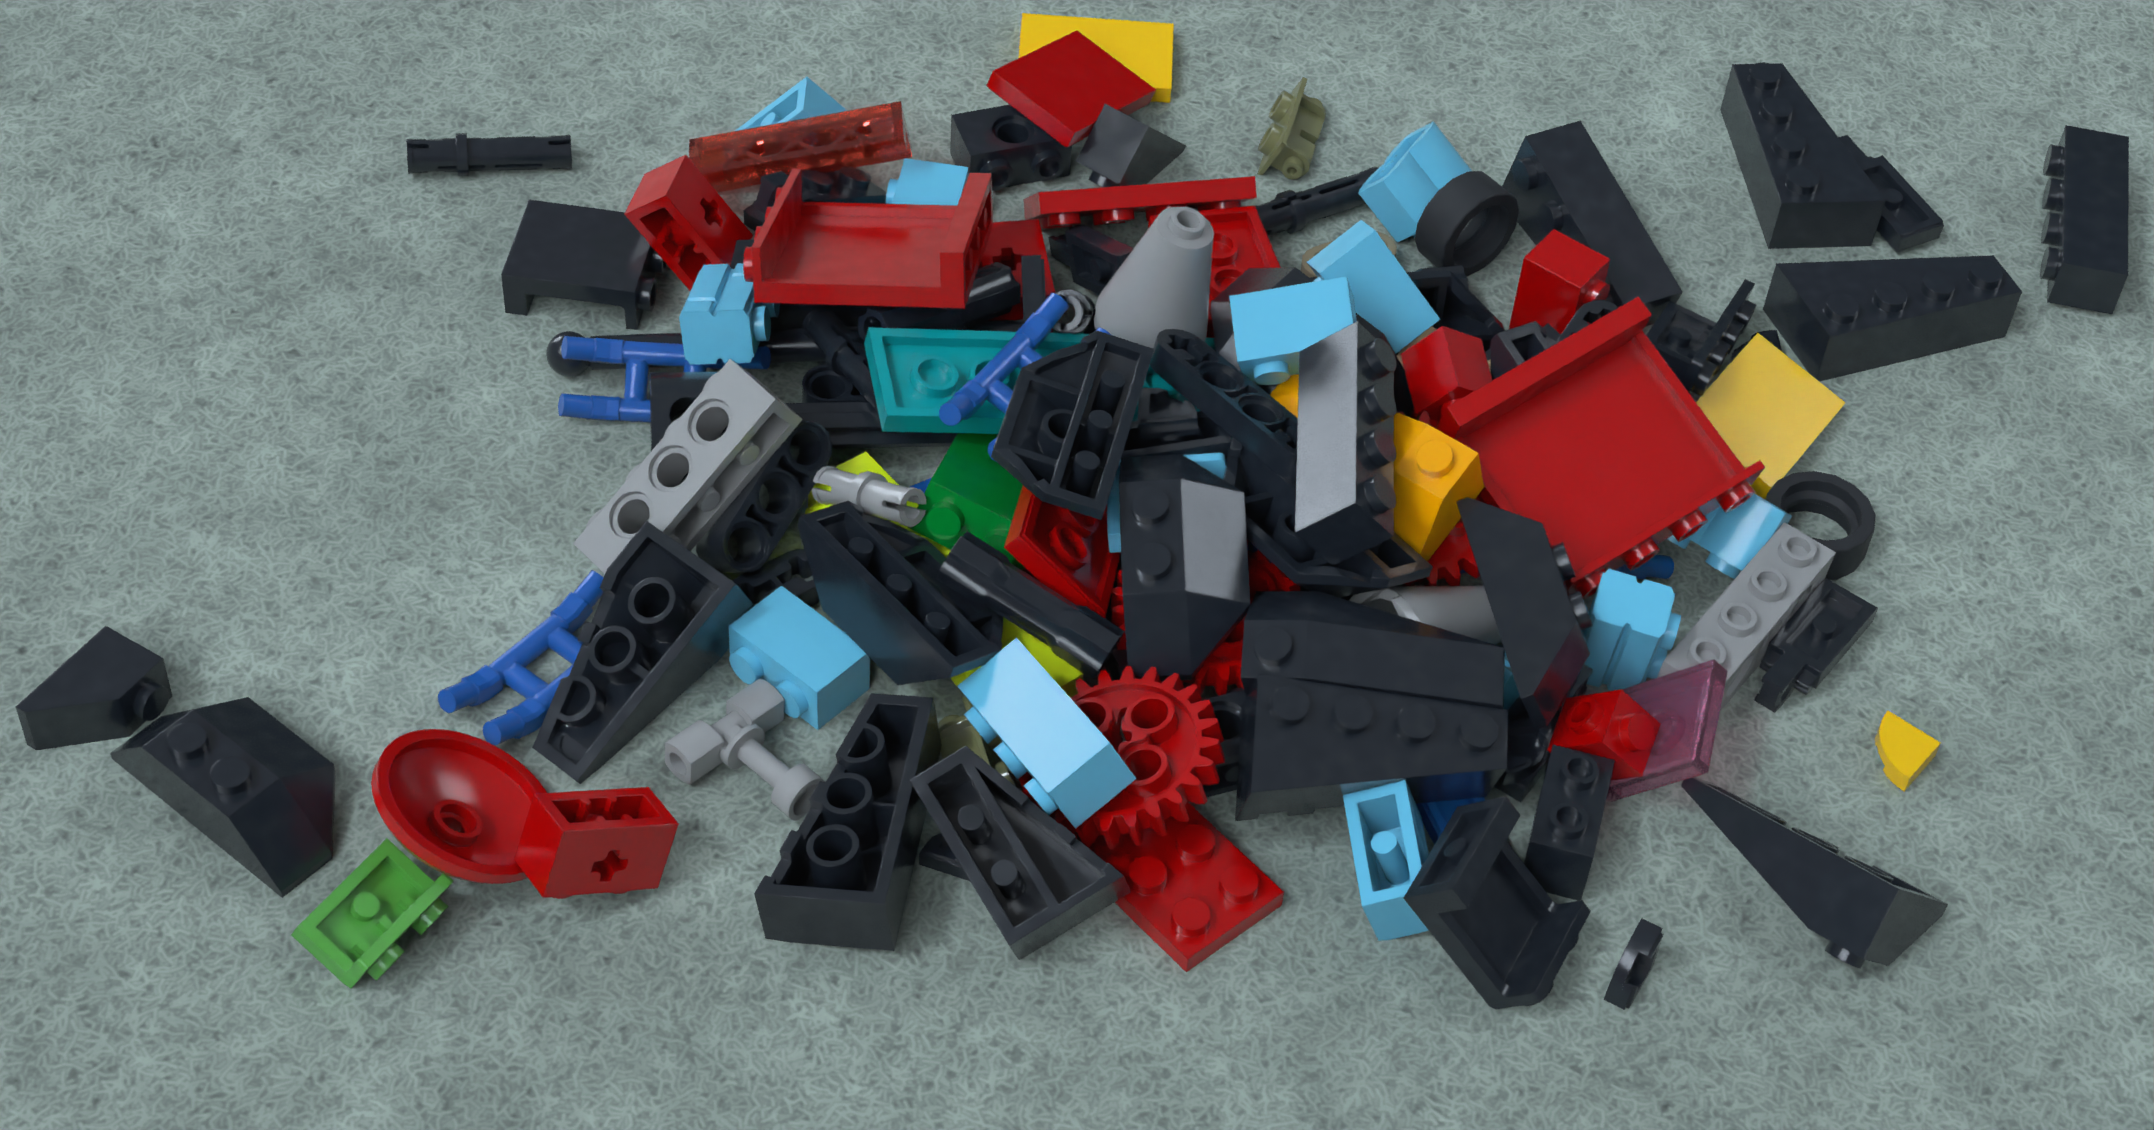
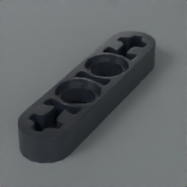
M1165 329L1159 332L1150 362V367L1153 371L1273 472L1283 478L1296 482L1298 418L1196 335L1179 329Z

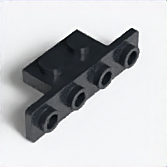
M1744 280L1717 323L1670 301L1646 336L1690 395L1695 393L1703 397L1713 376L1717 375L1727 354L1731 353L1739 335L1743 334L1757 306V304L1748 301L1755 283Z

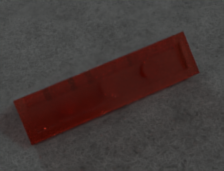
M901 101L689 139V159L717 192L761 185L760 180L762 176L780 171L787 175H790L792 169H801V174L804 170L833 172L840 171L842 167L856 168L912 158V146Z

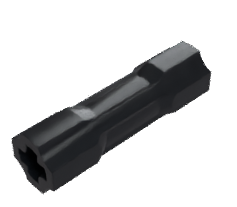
M968 531L955 543L939 569L936 578L973 603L987 606L1048 645L1056 656L1092 679H1095L1103 669L1125 632L1088 607L1074 604L1011 564L1006 555Z

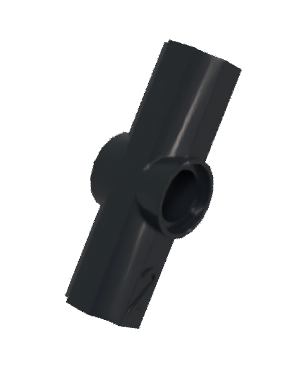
M995 262L978 268L965 308L870 306L864 315L858 317L859 336L865 342L868 327L966 330V328L1009 313L1012 306L1020 303L1021 286L1015 280L1011 267Z

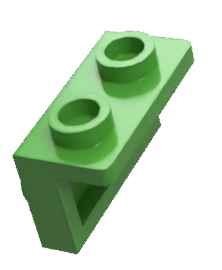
M386 838L296 927L291 936L347 987L352 988L366 973L377 981L405 952L396 942L411 927L418 934L422 935L449 907L440 897L454 880L442 873L433 881Z

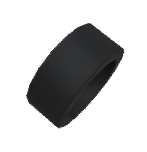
M1469 171L1453 178L1434 195L1417 223L1415 242L1418 251L1436 267L1463 265L1466 277L1483 269L1498 256L1516 228L1519 215L1517 199L1482 171Z
M1817 471L1796 472L1777 480L1767 493L1765 500L1787 513L1808 511L1822 514L1836 521L1848 535L1843 539L1836 540L1812 538L1836 552L1825 578L1838 580L1854 572L1864 560L1874 533L1876 514L1869 499L1854 484L1832 474Z

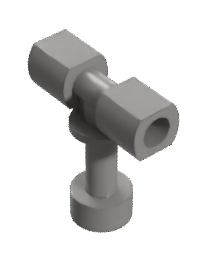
M763 679L756 680L726 701V716L711 726L704 721L697 720L665 742V764L684 783L691 785L722 762L732 770H737L745 764L774 788L771 795L772 804L794 821L799 820L809 812L811 808L809 799L819 781L825 782L807 765L798 764L789 768L763 747L765 733L784 720L785 699L779 691Z

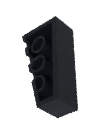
M1994 255L1776 263L1763 310L1807 372L1820 382L2003 338L2007 334L2022 290Z

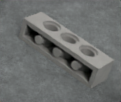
M729 359L719 372L708 379L703 391L683 415L669 425L664 437L644 461L629 472L625 483L604 508L590 518L586 529L573 544L605 574L607 568L646 520L649 519V523L691 551L803 419L757 378L732 359ZM727 427L725 433L720 437L722 431ZM688 473L686 479L681 483L683 477Z
M1784 522L1665 658L1647 706L1695 735L1700 736L1761 664L1771 639L1825 579L1836 552Z

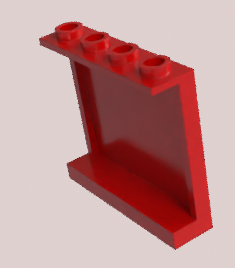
M792 169L784 186L777 188L773 207H767L763 226L756 227L752 247H746L744 251V279L746 282H753L754 303L965 308L993 227L992 173H969L958 205L803 202L801 169Z
M1639 296L1446 407L1436 427L1437 430L1479 453L1484 488L1479 494L1486 504L1541 522L1552 546L1561 542L1564 543L1576 577L1565 581L1569 594L1581 591L1583 599H1587L1596 593L1602 574L1608 569L1616 570L1626 564L1630 571L1635 570L1652 559L1660 551L1657 544L1673 535L1680 542L1701 529L1708 522L1705 515L1721 506L1724 512L1728 513L1745 503L1755 494L1751 485L1765 468L1761 460L1746 469L1743 467L1643 332L1652 314Z

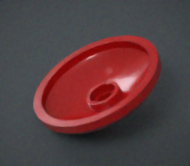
M423 729L412 731L389 743L375 764L371 781L372 794L377 810L387 828L409 853L443 874L468 882L504 884L528 878L514 858L533 795L536 793H547V791L523 764L489 742L451 730Z

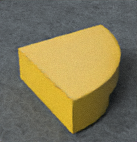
M1887 711L1883 716L1875 737V746H1877L1879 756L1885 765L1883 771L1886 777L1904 792L1936 756L1941 742L1890 711Z

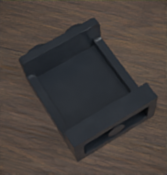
M529 200L501 273L505 313L527 316L534 296H547L620 306L625 310L626 329L637 330L643 311H652L655 305L657 293L655 274H664L667 264L624 215L625 212Z
M1506 796L1457 806L1404 896V900L1488 1006L1493 1009L1532 1006L1546 998L1553 988V981L1568 953L1577 944L1579 933L1591 912L1583 900L1562 904L1555 903L1506 840L1521 815Z

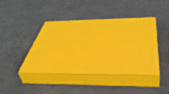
M1022 13L1018 58L1078 30L1155 88L1156 91L1150 102L1170 103L1173 23Z
M1759 333L1751 339L1710 385L1703 397L1696 401L1745 469L1759 460L1764 464V470L1751 485L1755 494L1763 499H1766L1767 493L1777 480L1785 477L1846 403Z

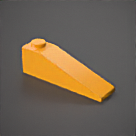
M1299 374L1290 375L1287 381L1278 384L1270 394L1271 397L1297 418ZM1396 412L1394 415V445L1396 448V459L1394 461V492L1396 495L1394 532L1428 561L1461 518L1456 501L1467 497L1475 500L1484 488L1479 453L1426 423Z

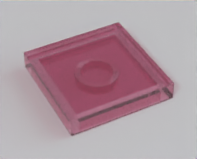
M1715 659L1622 689L1660 722L1661 725L1643 776L1610 781L1607 801H1616L1708 773L1728 672Z

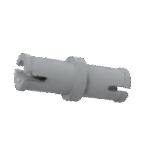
M825 466L816 473L813 479L815 483L831 487V491L812 488L814 499L821 504L836 505L850 501L864 508L863 514L895 521L908 527L916 526L925 515L926 510L913 508L906 504L907 501L926 504V497L921 489L888 483L881 474L866 471L857 475L841 471L832 466Z

